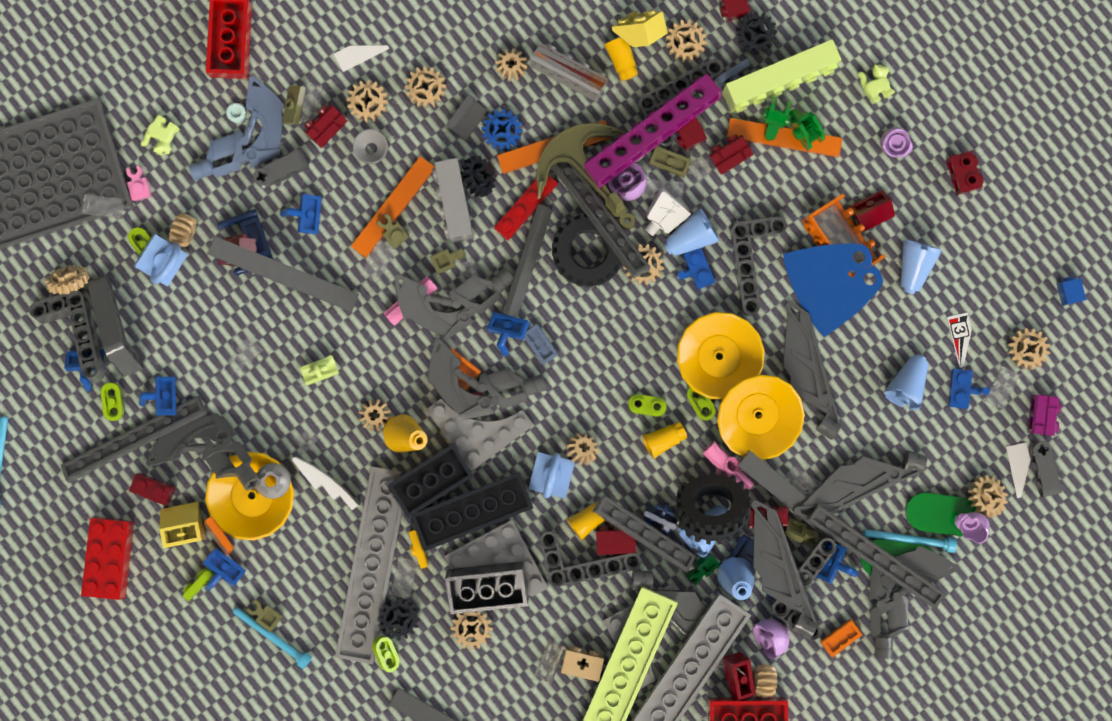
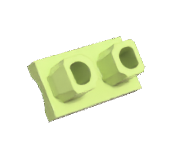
M333 356L300 367L306 386L339 374Z

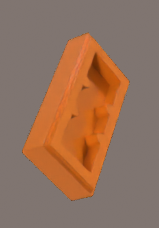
M849 619L819 642L833 658L863 634L852 619Z

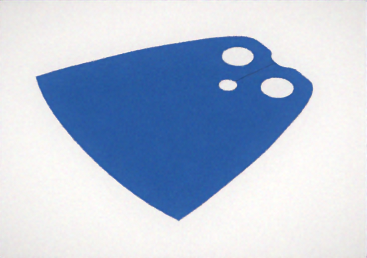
M862 244L822 245L783 254L786 271L793 290L802 308L810 314L812 323L823 337L836 330L861 310L878 292L883 283V277L879 269L872 265V255L868 247ZM861 251L865 255L864 262L856 263L853 260V254ZM851 270L854 271V272H855V276H854V277H850V276H849V271H851ZM872 273L875 276L876 281L873 285H867L864 282L865 274Z

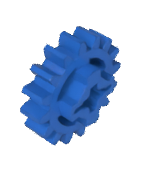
M502 109L501 113L495 110L494 116L488 114L489 121L484 120L483 123L486 126L482 127V131L486 132L482 135L483 139L488 138L486 144L490 145L492 143V148L495 150L498 146L500 151H503V147H506L509 151L511 144L516 147L515 140L521 141V137L518 134L523 133V129L519 128L522 126V122H516L518 116L512 117V111L505 114V109ZM500 118H505V119H507V120H506V121H500L499 119H500ZM492 124L494 131L490 135V126ZM515 126L514 136L510 133V129ZM499 127L505 128L506 133H499ZM502 139L506 140V142H498V140Z

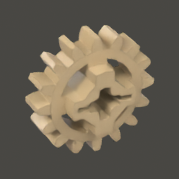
M681 20L679 26L676 23L673 24L674 30H668L670 35L666 36V40L669 41L666 44V48H671L669 54L675 53L676 60L682 57V62L686 58L692 62L693 56L698 59L700 56L699 52L704 53L705 49L702 46L707 45V41H704L707 34H702L704 28L698 29L697 22L691 25V20H688L687 24H684V21ZM694 34L697 35L699 43L697 40H695ZM686 38L690 39L686 44L683 43ZM674 39L676 42H678V49L674 44Z
M426 66L423 67V71H420L417 67V73L410 72L412 78H406V82L409 83V85L405 86V90L409 91L406 95L407 97H412L410 100L412 104L417 101L419 108L422 104H424L426 109L428 104L435 107V101L441 103L440 96H445V92L442 91L447 89L446 85L442 84L445 82L444 77L439 78L441 75L440 71L434 73L433 67H431L430 71L427 70ZM418 79L417 85L413 88L415 81ZM426 84L429 90L425 91L423 85ZM438 87L437 93L433 96L434 89ZM417 96H424L427 99H421Z
M367 80L366 84L360 81L359 87L354 84L355 90H349L348 93L351 97L346 98L347 102L351 103L347 107L349 110H352V116L357 115L359 121L363 117L367 123L369 118L375 121V116L381 118L380 112H386L387 110L384 105L389 104L387 100H384L388 97L387 93H382L384 88L382 86L377 88V82L371 85L370 80ZM372 90L377 92L380 98L373 96ZM368 95H369V98H370L371 101L368 102V105H367V107H366V104H365L364 101L367 100ZM356 105L361 106L363 112L359 111Z
M639 244V252L647 253L643 257L645 260L649 258L647 262L651 266L650 270L645 273L651 275L648 277L638 276L634 279L632 277L631 282L633 283L635 280H638V285H641L642 281H644L647 286L649 280L653 283L656 282L655 276L661 277L658 271L664 270V267L660 266V264L664 263V260H659L661 252L656 254V247L650 250L649 244L645 248ZM653 257L656 261V268L652 265L651 259ZM628 272L625 276L629 277L631 274Z
M75 265L51 272L52 276H47L45 282L49 292H53V294L59 292L62 295L69 294L73 290L78 291V289L84 287V284L88 283L90 278L85 267L82 268L81 265L75 267Z
M1025 328L1022 332H1015L1017 337H1010L1013 342L1007 344L1008 347H1011L1007 354H1012V357L1009 359L1010 361H1017L1015 363L1016 367L1022 364L1023 370L1027 369L1028 366L1032 370L1035 369V365L1037 367L1042 366L1040 361L1047 362V358L1044 356L1050 354L1049 351H1046L1050 344H1045L1048 338H1042L1041 331L1035 333L1034 328L1030 329V331ZM1026 336L1032 337V338H1034V339H1036V340H1035V341H1031V340H1030L1029 338H1027ZM1028 346H1032L1029 352L1023 353L1028 349ZM1026 357L1028 358V360H1031V362L1024 361L1021 358Z
M988 475L974 479L975 482L970 484L972 489L968 490L972 495L968 498V500L973 501L971 507H976L975 512H981V514L985 517L988 516V518L1001 515V511L1006 509L1004 504L1008 503L1004 499V497L1008 496L1007 493L1003 492L1005 486H1000L1001 481H995L994 476L988 477Z
M481 611L456 614L459 619H453L452 622L456 625L451 627V630L455 631L452 638H458L456 644L462 642V648L469 645L470 650L473 649L474 645L480 649L481 642L486 645L487 641L485 638H491L492 636L488 631L493 630V627L488 626L492 620H486L487 613L482 615L480 614ZM467 616H476L478 618L469 620ZM460 622L464 626V631L461 634L459 632ZM478 622L475 628L476 632L471 631L467 633L468 625L473 626ZM482 623H484L485 626L484 634H482V632L480 631V625ZM468 637H474L476 641H468L466 639Z

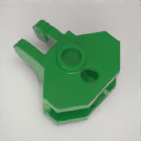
M773 96L769 107H765L762 118L765 119L764 124L767 125L765 130L766 140L773 141L779 129L782 130L784 125L788 126L791 118L789 112L792 102L788 101L782 112L774 109L777 97Z
M792 109L789 112L793 127L792 134L807 151L813 147L811 144L813 141L818 140L821 143L825 139L822 126L811 111L803 114L798 109Z

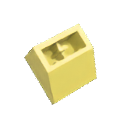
M647 10L643 14H639L638 11L627 14L628 17L619 19L618 23L612 26V31L632 47L649 46L667 34L663 11Z
M199 501L160 509L159 530L163 548L206 539Z

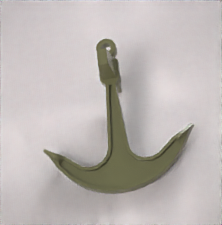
M586 123L570 127L555 136L544 149L538 163V199H541L552 166L558 162H568L606 201V208L617 222L620 220V226L626 230L633 228L635 218L632 214L626 213V206L616 192L611 194L605 185L599 189L584 169L587 157L584 154L583 147L589 139L594 137L614 138L627 132L608 125ZM630 219L631 222L629 224H625L624 220Z

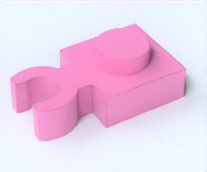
M136 166L137 173L134 175L130 168L126 170L127 175L132 179V181L127 182L131 201L133 202L152 197L147 178H141L143 170L140 166Z

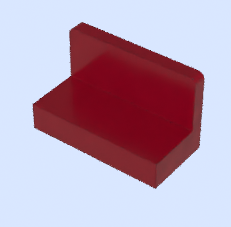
M883 190L849 206V208L853 209V216L857 219L858 224L864 225L865 230L862 232L895 217L892 199Z

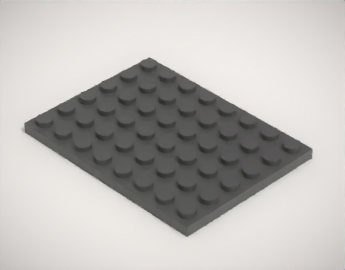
M99 98L0 129V250L134 208Z

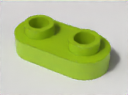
M137 227L129 232L128 240L140 256L151 237L147 231ZM138 235H142L141 241H137Z
M106 383L100 391L103 415L109 421H118L124 415L122 390L115 383ZM111 389L115 391L113 396L109 394ZM113 408L117 409L116 415L112 414Z
M689 387L686 396L697 417L704 421L712 419L716 410L711 399L699 394L698 398H694L692 395L694 391ZM704 407L709 410L707 415L702 413Z
M636 394L628 401L629 409L636 414L658 417L663 415L667 408L665 401L659 397ZM636 400L641 401V407H635L634 403ZM655 403L660 404V410L656 411L653 408Z
M203 568L196 575L197 580L193 584L190 582L182 590L184 592L182 597L189 602L215 573L210 569L205 570Z
M382 635L376 637L372 643V650L380 668L386 672H394L398 668L400 661L391 639Z

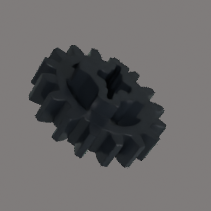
M755 11L754 16L748 13L747 19L742 17L740 20L742 24H738L736 27L739 31H736L735 35L740 36L737 43H743L742 49L748 47V53L752 49L755 50V54H758L759 49L764 53L766 46L771 48V42L776 40V37L773 36L778 32L773 29L776 23H770L771 16L767 19L764 18V12L761 16H758L757 11ZM757 21V23H754L752 25L748 24L750 22ZM755 30H758V31H759V32H758V36H755V35H754V33H755L754 31H755ZM759 41H763V42H764V43H762V44H756V43L759 42Z
M476 155L464 160V164L461 165L464 171L460 173L464 177L462 182L467 184L465 188L470 189V194L475 193V197L482 198L493 192L492 189L495 188L493 182L496 179L493 177L494 171L490 170L491 164H486L487 159L482 160L481 156L476 157Z
M397 597L396 602L389 599V605L383 604L384 611H378L382 614V617L377 618L379 622H382L378 627L384 629L382 632L384 635L389 633L390 639H393L394 636H396L398 641H400L401 636L408 639V633L414 634L413 627H419L415 623V621L420 620L418 616H415L419 611L413 609L415 606L413 603L408 605L409 600L404 599L403 602H401L399 597ZM398 607H405L408 610L401 611ZM398 615L401 616V618H400V621H401V622H399V623L396 622ZM397 627L399 631H392L389 628Z

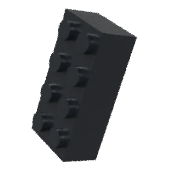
M448 443L384 484L403 515L409 518L472 478L473 474L454 443Z
M524 561L447 570L445 582L450 614L528 606L529 593Z

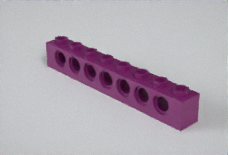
M708 74L696 78L690 87L680 90L675 98L665 101L659 110L649 113L644 121L634 124L629 132L618 136L613 144L603 147L601 153L587 159L584 164L586 174L600 189L721 99V89ZM695 94H701V95H702V97H700V98H695V97H693V96H694ZM680 105L687 106V108L683 110L679 109L678 107ZM665 116H670L672 118L669 121L663 120ZM651 127L657 129L655 132L647 131ZM634 139L641 140L638 144L632 143ZM620 150H624L626 152L624 155L616 154ZM603 162H610V165L607 167L601 166Z

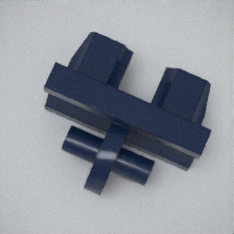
M666 502L664 506L657 503L656 507L647 504L643 514V521L653 526L655 521L660 523L661 526L658 531L666 536L672 530L675 531L677 519L673 517L674 511L668 509L670 506L669 502Z

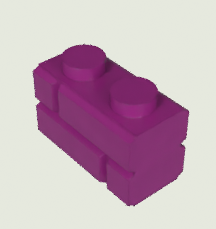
M1032 395L1027 433L1055 436V432L1057 433L1059 430L1057 413L1059 414L1061 411L1059 397Z

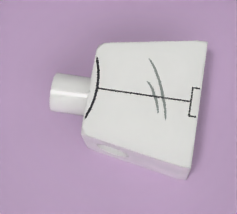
M661 188L646 212V216L651 222L645 230L652 236L659 229L668 234L691 215L690 210L665 189Z

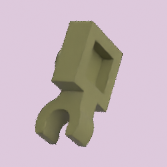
M446 249L430 256L438 275L455 268L454 261L466 257L463 249H459L451 254Z
M790 517L788 518V526H785L784 531L786 537L801 543L804 540L809 546L814 545L819 533L806 529L807 524Z

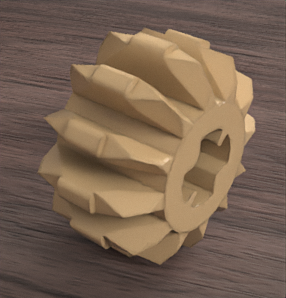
M512 48L511 53L505 49V56L499 53L498 57L500 60L495 61V64L499 66L496 68L497 73L502 72L500 75L502 79L508 75V81H511L512 76L517 81L519 80L518 74L521 76L525 75L523 70L527 69V65L524 64L527 59L526 57H521V51L515 54L514 48ZM510 62H514L512 68H509Z
M180 213L172 222L169 241L187 247L194 237L197 220L187 214Z
M379 399L376 400L375 406L373 400H369L370 407L365 403L362 404L366 411L359 410V414H364V417L359 418V421L366 420L363 424L364 428L371 424L370 431H374L375 425L377 430L381 431L380 424L385 426L386 422L384 420L391 418L386 416L391 410H384L387 403H383L380 406L381 401ZM377 410V414H380V417L373 421V417H370V414Z
M577 433L574 438L571 437L568 440L570 444L566 445V449L569 450L567 456L573 457L571 459L572 463L577 460L578 466H581L582 463L589 465L590 461L596 459L595 455L599 453V450L595 448L598 443L592 442L593 436L588 439L586 433H583L582 436Z
M768 664L757 665L753 675L755 693L758 697L762 698L773 697L776 693L778 681L776 669Z

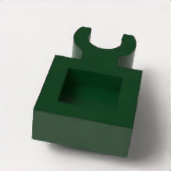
M708 553L705 557H700L694 563L696 568L688 571L686 576L697 585L701 582L704 575L708 577L721 564Z

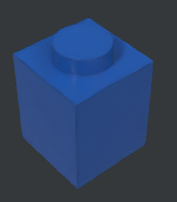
M1073 276L1062 278V282L1056 284L1062 306L1087 300L1081 278L1074 279Z

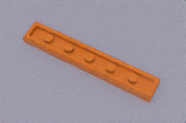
M733 118L729 120L726 138L737 134V136L743 135L744 139L748 142L837 158L840 156L842 138L825 135V139L821 143L818 140L811 143L813 147L807 151L801 142L793 136V129H779L774 140L768 141L765 139L767 125Z
M605 120L598 122V124L607 125ZM554 137L497 155L502 173L506 174L539 163L544 149ZM591 138L585 143L583 148L610 140L611 138Z
M421 156L417 159L351 245L354 250L367 259L383 238L382 233L385 231L384 228L376 224V221L379 220L381 224H385L387 220L384 214H387L391 217V224L393 225L433 173L432 168L435 167Z

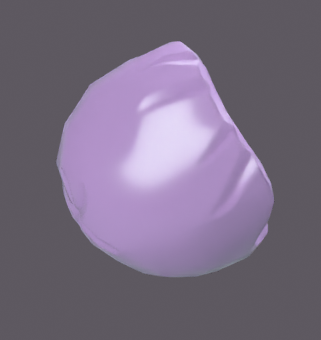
M898 127L886 130L880 140L882 150L891 157H906L913 148L908 132Z
M969 512L955 516V525L962 532L965 539L973 540L978 544L987 540L990 524L983 514Z

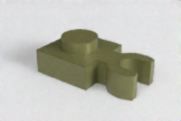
M384 214L387 220L386 223L381 224L377 220L376 224L385 229L382 235L392 248L396 249L409 236L398 222L392 225L391 217Z
M255 599L253 603L257 605V609L254 611L248 608L247 612L251 615L259 616L256 622L269 632H272L283 618V615L269 605L263 608L261 602Z

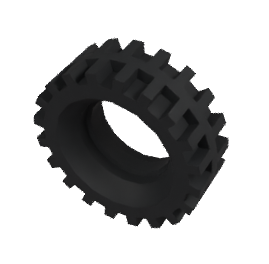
M580 213L578 216L570 217L568 221L561 224L559 230L555 233L552 243L553 262L559 274L569 283H574L579 287L592 288L593 286H601L603 283L610 281L618 273L622 262L586 214ZM594 233L604 240L606 255L599 265L583 267L573 260L571 244L578 235Z
M710 470L708 475L699 472V477L695 478L692 475L689 477V483L683 482L681 484V490L678 489L676 519L679 522L680 529H686V536L694 535L696 542H700L701 539L706 540L707 545H711V541H717V544L720 545L724 539H727L728 542L733 541V535L741 536L742 528L747 529L748 521H750L751 497H749L748 488L744 489V483L742 481L736 482V476L731 475L729 478L726 477V472L721 471V474L717 475L714 474V470ZM720 495L730 501L731 508L724 514L709 516L698 511L695 503L702 496Z

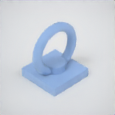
M154 233L133 266L149 275L153 284L161 282L168 287L188 254L180 249L179 244H171Z
M538 452L529 490L543 493L544 498H549L553 495L566 499L575 462L572 463L571 460L560 458L559 453H554L552 456Z

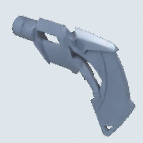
M249 77L246 109L252 111L244 134L237 130L234 131V134L216 140L210 139V147L206 159L188 164L194 181L213 174L218 178L239 171L242 164L250 162V169L280 155L281 149H279L282 137V110L284 104L256 77ZM253 82H256L260 87L253 86ZM257 119H259L262 128L258 138L250 147L243 150V147L249 146ZM234 154L231 163L217 168L213 167L214 160Z

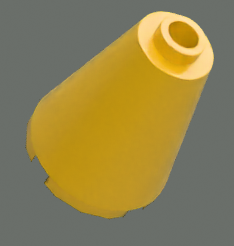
M404 414L393 416L384 426L383 436L385 444L394 452L403 453L420 450L427 444V435L411 416Z

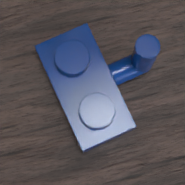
M301 194L300 209H283L280 211V216L299 217L297 233L318 235L321 196Z
M702 248L683 254L688 269L679 271L676 275L677 280H683L692 276L697 290L715 283Z
M493 312L487 330L488 332L500 335L497 347L503 356H508L509 350L505 345L507 338L523 340L530 323L525 319Z
M100 349L102 362L105 370L106 353L104 349ZM66 351L64 366L66 372L80 371V382L86 391H91L93 387L81 372L77 351ZM92 351L87 353L86 358L92 355Z
M952 369L948 407L969 409L970 394L988 395L990 389L988 387L971 386L973 371Z
M155 377V392H142L139 397V405L144 407L147 400H155L156 415H176L175 377Z
M827 541L824 549H829L832 543ZM836 544L835 552L816 577L832 584L838 570L853 577H857L859 572L841 563L847 548Z
M215 547L203 562L204 566L215 573L205 584L204 589L210 591L221 578L234 587L246 570Z

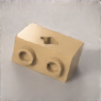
M571 646L570 649L566 648L561 673L599 682L604 656H600L601 653L590 650L587 653L582 652L580 647ZM582 658H585L588 665L584 664L583 667H580L578 661H582Z

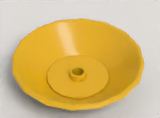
M713 312L698 317L685 329L678 343L677 364L682 378L693 391L709 399L723 400L728 390L742 379L761 374L764 367L765 350L759 333L747 320L733 313ZM717 353L722 354L721 360L716 359Z
M756 375L742 379L728 390L720 403L717 423L720 436L731 451L743 457L750 450L761 460H766L781 455L793 446L802 432L805 414L802 400L792 385L776 376ZM757 412H761L759 417H755Z
M247 452L252 458L250 466L255 473L266 464H280L279 461L264 453ZM237 454L229 456L235 467L243 464ZM212 473L207 482L205 501L210 517L215 520L223 532L236 539L254 541L270 536L284 525L293 507L294 489L292 482L288 491L283 496L270 499L262 496L256 487L252 490H245L237 477L216 479L215 473ZM272 475L267 476L265 479L266 485L273 487L276 484V478ZM250 492L255 493L254 499L249 497Z

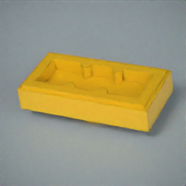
M416 529L408 532L412 542L410 546L413 557H417L420 568L423 569L429 566V562Z

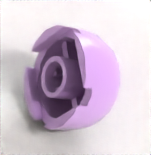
M633 163L610 180L608 186L611 192H616L621 200L633 201L644 193L647 186V178L642 167L637 163Z
M766 619L755 624L753 636L758 646L761 644L764 648L762 653L766 657L773 660L787 650L790 634L787 626L774 619Z

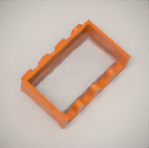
M844 194L833 199L801 221L804 229L814 239L816 246L848 243L865 245L872 255V265L886 257L884 254L878 258L871 250L875 246L874 240L870 239L866 242L860 233L865 230L864 225L860 223L855 226L850 219V216L854 214L853 209L848 208L844 210L839 202L845 197ZM857 251L853 254V260L856 263H862L865 260V255L861 251ZM849 271V276L854 277L855 272Z

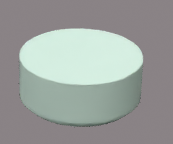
M239 103L229 105L226 110L227 117L234 123H240L246 118V109Z

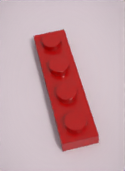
M548 176L541 199H538L536 179L494 229L509 241L534 213L538 204L541 205L558 183Z

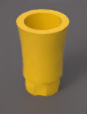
M620 37L604 45L621 81L638 76L631 47L626 41Z
M680 422L642 435L643 443L653 459L687 438L686 431Z
M598 501L566 519L581 541L605 521L592 512Z

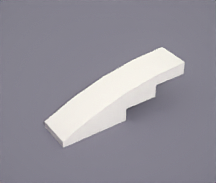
M298 457L292 459L315 490L323 486L333 500L341 496L351 510L360 505L330 475Z

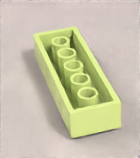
M832 39L729 82L725 85L722 93L730 112L736 111L740 113L747 110V106L751 104L757 106L765 102L764 99L770 96L772 98L773 96L778 97L782 95L784 90L789 89V91H793L799 88L803 82L809 84L816 81L817 77L822 74L825 77L834 73V70L838 68V64L842 60Z

